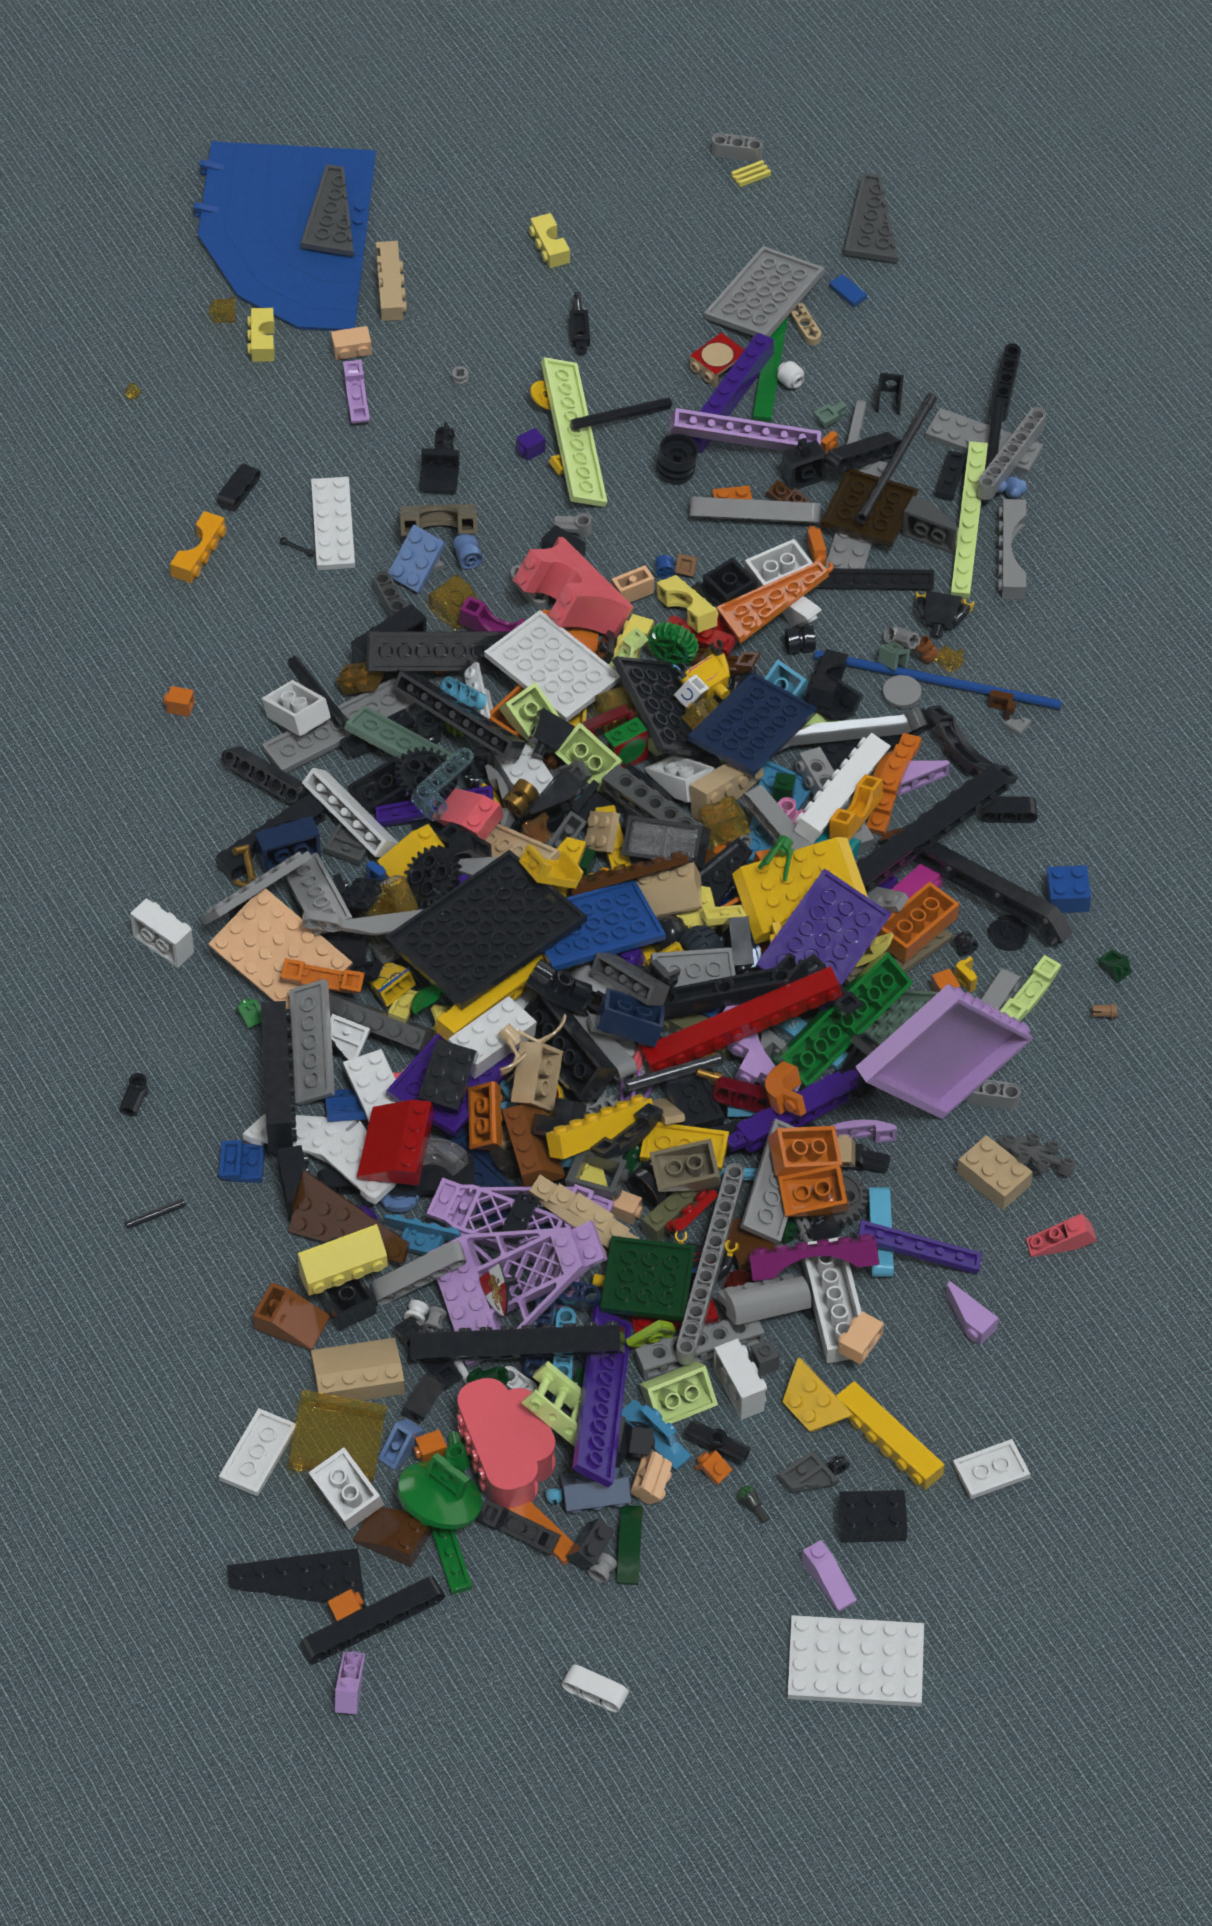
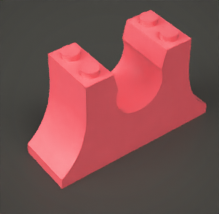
M558 537L552 548L530 549L513 579L524 592L544 593L556 599L548 616L559 627H582L603 634L610 630L614 632L616 638L634 608L564 537Z

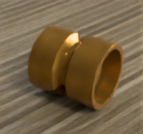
M520 778L512 787L513 791H509L502 799L505 807L517 816H523L529 808V804H532L539 796L538 790L530 782Z

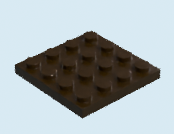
M854 469L845 472L824 514L821 526L893 548L903 527L904 511L912 497L918 495L919 489L889 480L873 507L868 520L865 523H861L857 520L856 516L880 477Z

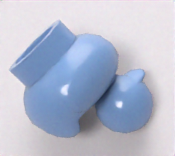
M1010 476L1002 483L997 492L1005 491L1010 499H1018L1021 494H1025L1027 486L1023 479L1019 480L1017 477Z

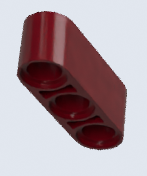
M723 1076L716 1078L713 1083V1097L719 1103L754 1112L771 1107L766 1087Z

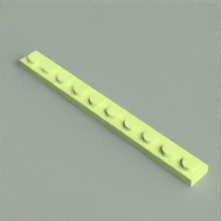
M969 441L951 595L961 596L962 598H970L981 498L978 497L977 490L979 478L985 471L988 443Z

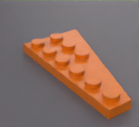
M817 561L716 607L717 611L738 641L742 643L829 577L828 571L820 561Z

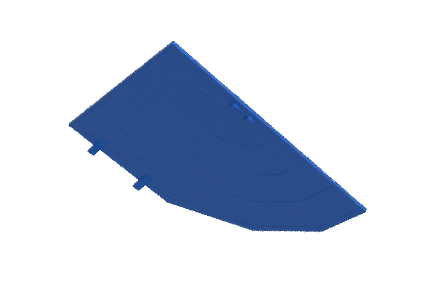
M211 141L209 161H200L201 175H206L203 203L194 202V217L200 218L198 238L239 299L256 308H273L275 318L296 329L338 331L355 328L376 150ZM326 164L344 167L354 257L301 248V241Z

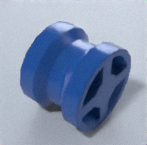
M661 555L655 559L656 575L659 578L667 579L675 574L673 557Z

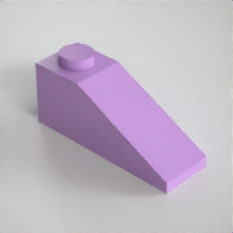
M948 760L911 761L901 782L897 797L948 776L950 762Z
M951 1281L947 1283L946 1296L964 1333H966L970 1340L976 1341L981 1345L997 1330L999 1318Z
M822 1540L803 1550V1565L837 1612L857 1602L835 1558Z

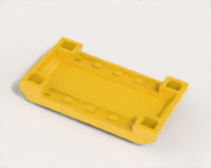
M835 837L794 850L787 881H783L787 855L783 857L774 856L772 861L768 865L764 864L761 869L758 866L762 860L742 866L732 873L746 916H749L750 930L755 944L770 940L769 935L773 934L771 930L772 923L780 921L781 928L784 926L824 868L868 897L847 838Z

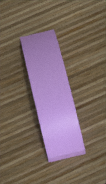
M362 360L343 362L351 424L370 422Z
M851 1120L831 1125L835 1126L837 1136L848 1135L852 1139L874 1136L875 1143L896 1141V1125L883 1121Z

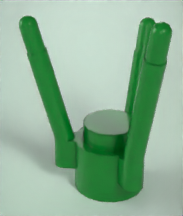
M780 835L758 868L761 869L764 864L768 865L775 855L781 857L787 855L783 881H787L791 857L794 849L791 848L793 841L787 836Z

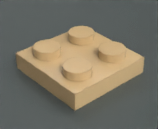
M590 811L587 833L584 839L586 847L596 852L613 853L620 814Z

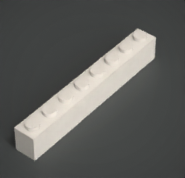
M873 733L867 739L865 737L861 739L857 745L858 749L854 748L848 756L850 759L846 758L839 767L841 770L836 769L831 776L832 781L828 779L822 787L824 791L819 790L813 798L815 802L810 801L804 809L805 814L801 812L796 818L795 822L798 824L794 831L812 844L828 827L829 819L838 808L842 809L854 795L856 785L864 774L870 775L891 747Z

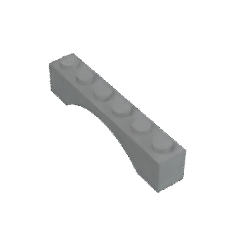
M1003 499V507L999 506V518H1002V521H999V532H1002V535H999L998 546L1002 547V550H999L998 561H1001L1002 565H999L998 576H1002V579H999L998 591H1002V599L1025 600L1026 572L1015 560L1011 545L1019 531L1025 527L1026 500Z

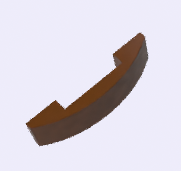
M699 648L696 657L688 665L694 666L697 661L701 662L712 655L709 648ZM742 651L740 656L725 655L730 675L745 673L753 669L760 657V653Z

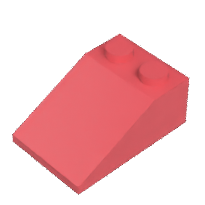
M455 788L432 818L444 826H447L452 821L464 832L469 831L485 840L504 815L500 803L485 795Z

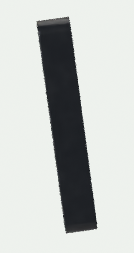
M429 1576L308 1635L300 1642V1645L311 1664L319 1663L437 1605L445 1598V1594L435 1577Z

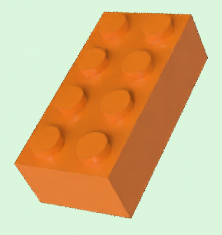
M929 881L907 900L900 912L891 913L890 918L876 937L892 932L894 936L886 950L905 963L957 919L960 904Z

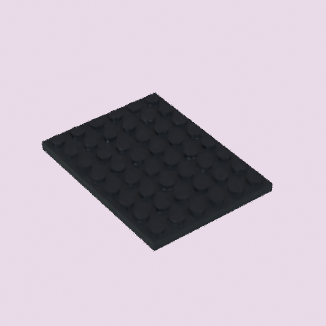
M511 850L506 851L384 937L385 942L461 1010L588 921L587 915L552 885L537 883L519 862L520 858Z

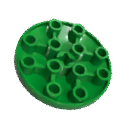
M438 1453L432 1456L431 1461L418 1462L408 1466L400 1475L397 1483V1494L403 1509L418 1519L424 1526L460 1530L473 1523L481 1511L482 1497L476 1484Z

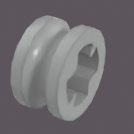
M462 366L455 367L452 370V381L457 385L467 383L469 379L468 370Z

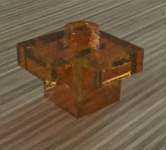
M543 812L533 821L529 819L521 826L523 830L520 833L546 843L552 837L546 827L549 816Z

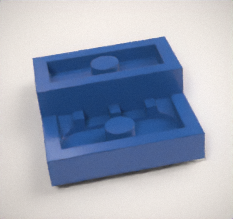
M354 1089L335 1090L334 1096L325 1098L328 1122L367 1119Z
M242 1140L222 1141L219 1178L235 1182L262 1183L265 1145L243 1144Z

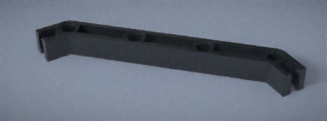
M904 827L887 831L877 841L878 845L881 846L886 843L892 835L898 834ZM938 842L912 860L1034 926L1040 931L1048 946H1052L1056 941L1058 944L1063 943L1073 933L1058 907Z
M788 953L774 968L673 987L669 989L663 1005L665 1006L664 1018L748 1002L804 978L808 974L806 963L804 960L799 959V963L796 965V957ZM599 990L595 993L598 1002L597 1006L593 1005L594 1002L592 1000L585 1004L590 1014L598 1015L599 1006L604 996V993Z

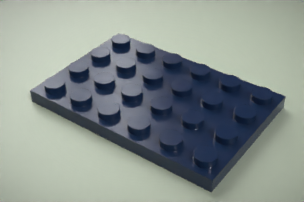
M752 672L688 735V741L754 776L817 713V707L808 704L803 699Z

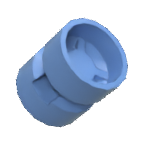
M461 534L454 539L453 548L457 554L460 566L464 569L478 567L483 561V555L475 535Z

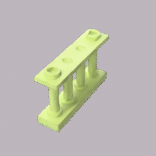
M547 1361L533 1375V1378L540 1383L538 1390L535 1389L522 1400V1404L575 1447L582 1388ZM547 1389L556 1396L554 1404L544 1397ZM563 1403L573 1410L570 1417L561 1410Z

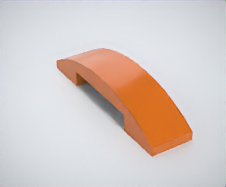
M285 958L281 978L300 985L325 979L328 981L329 991L361 993L365 973L347 969L339 971L307 965L304 961Z

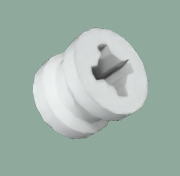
M411 1300L408 1304L409 1310L404 1314V1319L412 1316L421 1326L425 1322L424 1316L427 1315L429 1307L422 1301Z

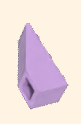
M343 1652L335 1689V1713L357 1714L365 1653Z

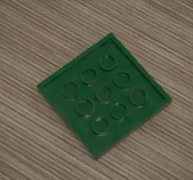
M611 1236L600 1312L683 1321L688 1304L695 1245Z

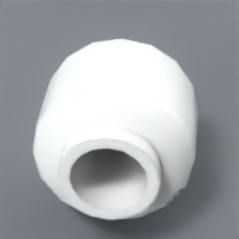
M788 361L778 367L777 378L789 389L798 388L804 382V371L795 362Z

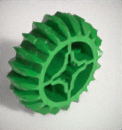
M670 621L667 624L661 622L656 624L648 634V649L651 650V654L656 655V659L660 658L664 662H672L675 665L681 662L690 664L697 655L699 649L698 639L695 638L694 633H690V629H685L684 625L679 626L677 623L672 624Z

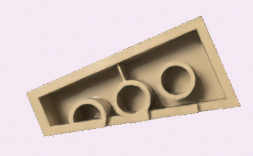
M398 241L376 242L382 321L404 320L403 312H407L406 301L402 300L406 296L405 287L401 288V285H404V274H400V272H403V261H399Z
M726 762L690 784L691 816L709 826L743 793L764 776L763 767L754 776H751Z

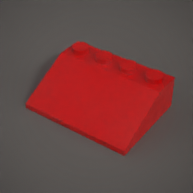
M406 1100L372 1107L357 1179L419 1185L434 1118L432 1102Z

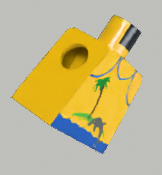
M391 962L384 964L376 980L368 981L372 992L386 1007L416 985L410 969Z

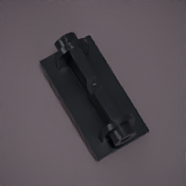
M446 421L444 422V427H439L436 430L435 449L454 450L453 439H455V432Z

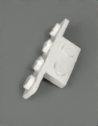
M474 662L464 672L466 685L487 696L484 708L476 711L490 719V711L493 709L490 691L484 688L479 663Z

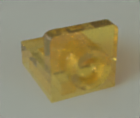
M945 645L933 662L952 673L956 668L962 666L964 650L960 648L955 652Z

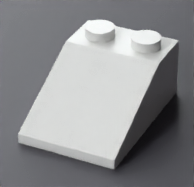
M673 754L646 767L645 770L674 798L682 800L684 803H691L690 784L712 772L714 767Z
M342 1448L308 1472L348 1530L384 1506L378 1492L345 1448Z

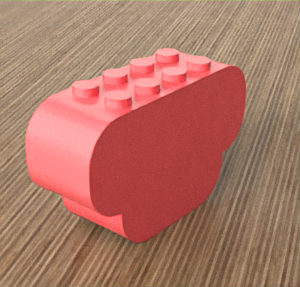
M483 1378L466 1384L458 1394V1415H456L459 1424L457 1431L461 1438L464 1437L468 1456L471 1455L472 1457L471 1466L474 1474L478 1473L480 1477L478 1479L480 1490L485 1491L489 1501L506 1509L523 1505L529 1501L533 1502L538 1494V1482L549 1478L555 1469L554 1434L549 1425L522 1404V1400L531 1394L532 1391L524 1388L507 1390L502 1382L493 1378Z

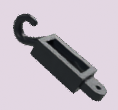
M577 291L574 292V310H569L572 347H576V353L582 356L587 353V346H590L588 309L582 310L581 293ZM578 332H583L586 335L575 337Z

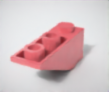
M1079 1214L1026 1238L1031 1256L1035 1257L1076 1250L1097 1241L1092 1223L1083 1214Z

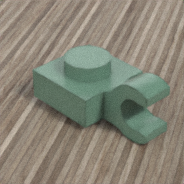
M844 401L839 402L833 407L827 404L814 411V417L823 428H826L847 414L845 410L847 405Z

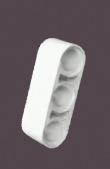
M575 1664L571 1666L561 1684L567 1692L615 1713L619 1712L629 1694L628 1689L623 1685Z

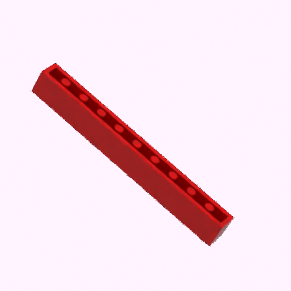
M830 966L661 1038L655 1047L642 1046V1050L651 1071H658L701 1058L710 1052L722 1049L724 1046L759 1033L773 1025H778L787 1019L797 1017L801 1013L815 1009L829 1001H834L843 996V993Z

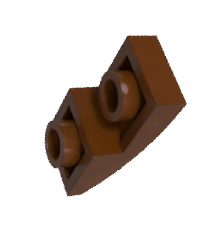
M779 480L765 494L773 501H809L796 488L790 490Z

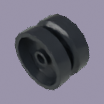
M651 1157L645 1160L640 1165V1168H636L628 1175L627 1182L632 1193L642 1197V1204L651 1210L656 1208L674 1192H658Z

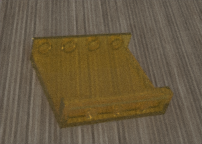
M302 1389L288 1467L297 1471H311L339 1450L345 1448L369 1482L373 1483L387 1405Z

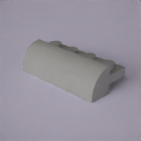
M783 1274L773 1279H765L754 1283L749 1282L741 1286L727 1287L717 1291V1299L726 1307V1316L735 1325L811 1308V1294L806 1280L803 1276L795 1277L793 1274Z

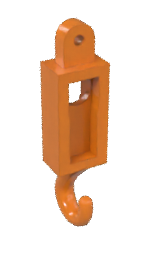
M809 526L808 547L813 563L820 561L823 565H827L826 546L820 528H815V526ZM829 562V567L826 568L828 573L834 569L832 562Z

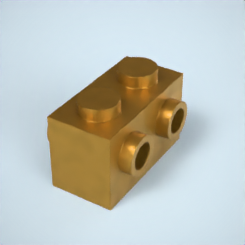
M366 662L345 665L340 671L336 682L345 695L367 691L372 692L378 688L385 674L383 671H367Z

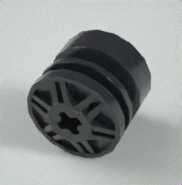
M671 434L662 439L656 462L658 476L670 484H683L691 480L695 473L698 457L696 442L683 434Z

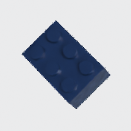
M312 816L283 823L255 833L257 857L264 873L299 851L301 854L308 851L310 855L318 853L321 858L320 833Z
M606 988L598 1010L597 1029L607 1034L618 1035L625 1040L630 1039L639 1042L644 1046L655 1047L664 1025L665 1006L646 1005L631 995Z

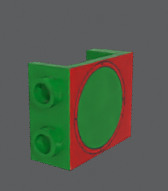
M638 717L604 734L606 740L613 747V752L623 760L621 767L624 768L629 763L635 766L649 758L648 730Z

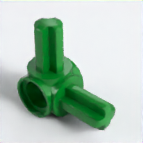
M452 1431L448 1436L450 1446L445 1451V1456L442 1457L456 1469L464 1471L470 1466L471 1460L465 1444L462 1443L459 1432Z

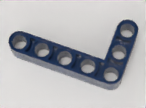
M573 1281L548 1307L551 1309L548 1314H541L532 1325L534 1328H542L544 1324L555 1325L558 1305L590 1309L599 1306L602 1297L598 1287L590 1283ZM568 1291H575V1294L573 1296H565V1294ZM590 1293H595V1294H596V1297H595V1298H593V1299H586V1297H587L588 1294H590ZM545 1294V1295H543V1296H541V1297H538V1298L536 1299L535 1308H536L549 1294ZM549 1357L526 1358L524 1371L527 1378L531 1379L535 1384H539L533 1378V1375L530 1374V1371L534 1368L539 1369L549 1360Z

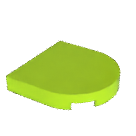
M658 1320L627 1338L626 1342L630 1347L639 1348L644 1344L650 1345L664 1338H673V1333L676 1330L673 1323Z

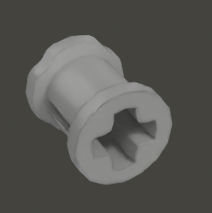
M432 1306L429 1308V1316L423 1324V1329L430 1330V1332H438V1329H442L441 1324L446 1318L447 1312L442 1308Z

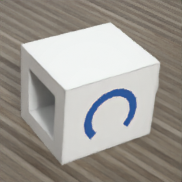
M695 674L681 686L674 696L680 704L688 709L700 699L709 687Z

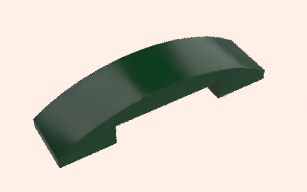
M625 1505L621 1507L617 1584L639 1585L643 1506Z

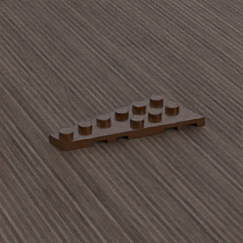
M682 850L671 853V856H658L650 861H642L629 866L620 864L613 867L614 869L606 871L604 869L591 875H582L576 889L571 888L572 895H578L689 863L688 852L683 853Z
M303 1171L288 1232L326 1242L335 1237L338 1239L377 1224L387 1253V1259L399 1263L406 1262L410 1242L382 1225L374 1217L369 1216L364 1210L341 1194L336 1193L322 1181L313 1177L308 1171Z

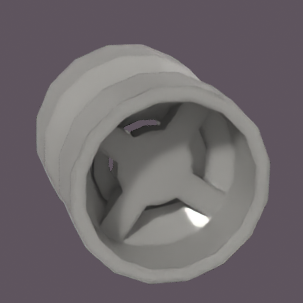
M602 1553L595 1565L590 1567L588 1574L593 1580L604 1584L610 1577L609 1573L616 1568L617 1562L612 1556Z

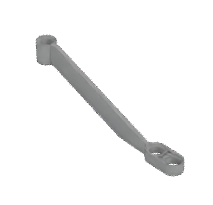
M309 910L303 913L302 925L309 929L326 932L346 931L375 936L389 934L422 910L346 920L341 919L336 914Z

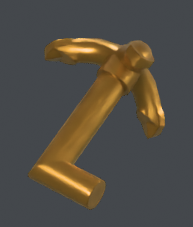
M249 844L232 849L234 855L243 854L248 876L247 882L233 878L232 882L239 887H244L257 878Z

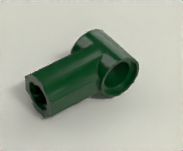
M504 1366L484 1371L478 1367L469 1373L466 1381L470 1383L483 1378H493L505 1385L510 1378L508 1370Z

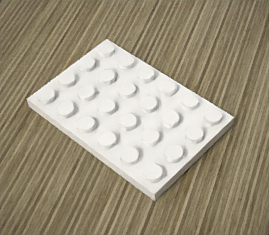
M541 610L484 651V657L524 689L536 682L560 718L567 722L621 681L615 669L565 629L559 627Z
M792 1615L788 1699L921 1707L924 1623Z

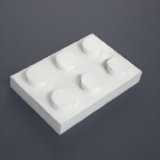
M1013 1439L953 1460V1466L970 1499L1030 1478V1472Z

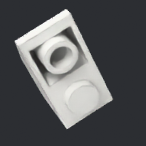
M803 596L782 613L791 627L796 625L801 627L817 618L816 614L821 611V608Z

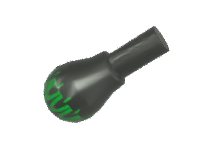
M743 1486L738 1491L739 1501L751 1511H754L763 1523H766L770 1517L761 1507L756 1490L751 1486Z

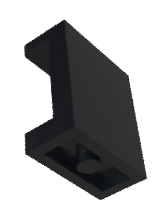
M867 1033L854 1035L851 1040L854 1044L852 1051L842 1068L835 1070L833 1073L840 1071L843 1074L851 1069L858 1071L856 1066L880 1044ZM858 1071V1086L852 1090V1094L861 1099L871 1097L877 1087L867 1083Z

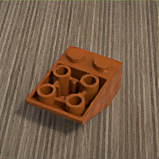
M272 1282L253 1314L254 1329L309 1350H313L330 1319L329 1314L291 1289Z

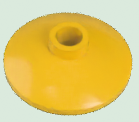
M536 381L530 388L531 397L541 407L551 410L545 381Z

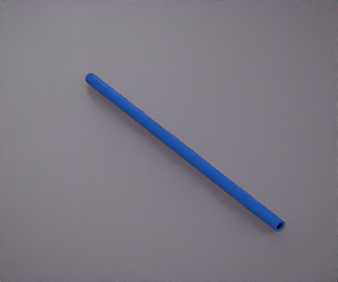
M816 650L814 659L819 660L820 655L823 656L825 652ZM849 656L846 665L893 676L905 675L917 681L990 695L991 689L1014 694V701L1058 710L1061 709L1062 700L902 667H897V670H893L882 663Z

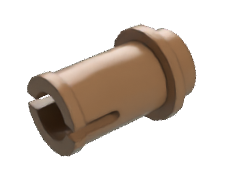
M1113 1003L1111 1005L1093 1004V1018L1111 1017L1113 1019V1017H1117V1005H1113Z

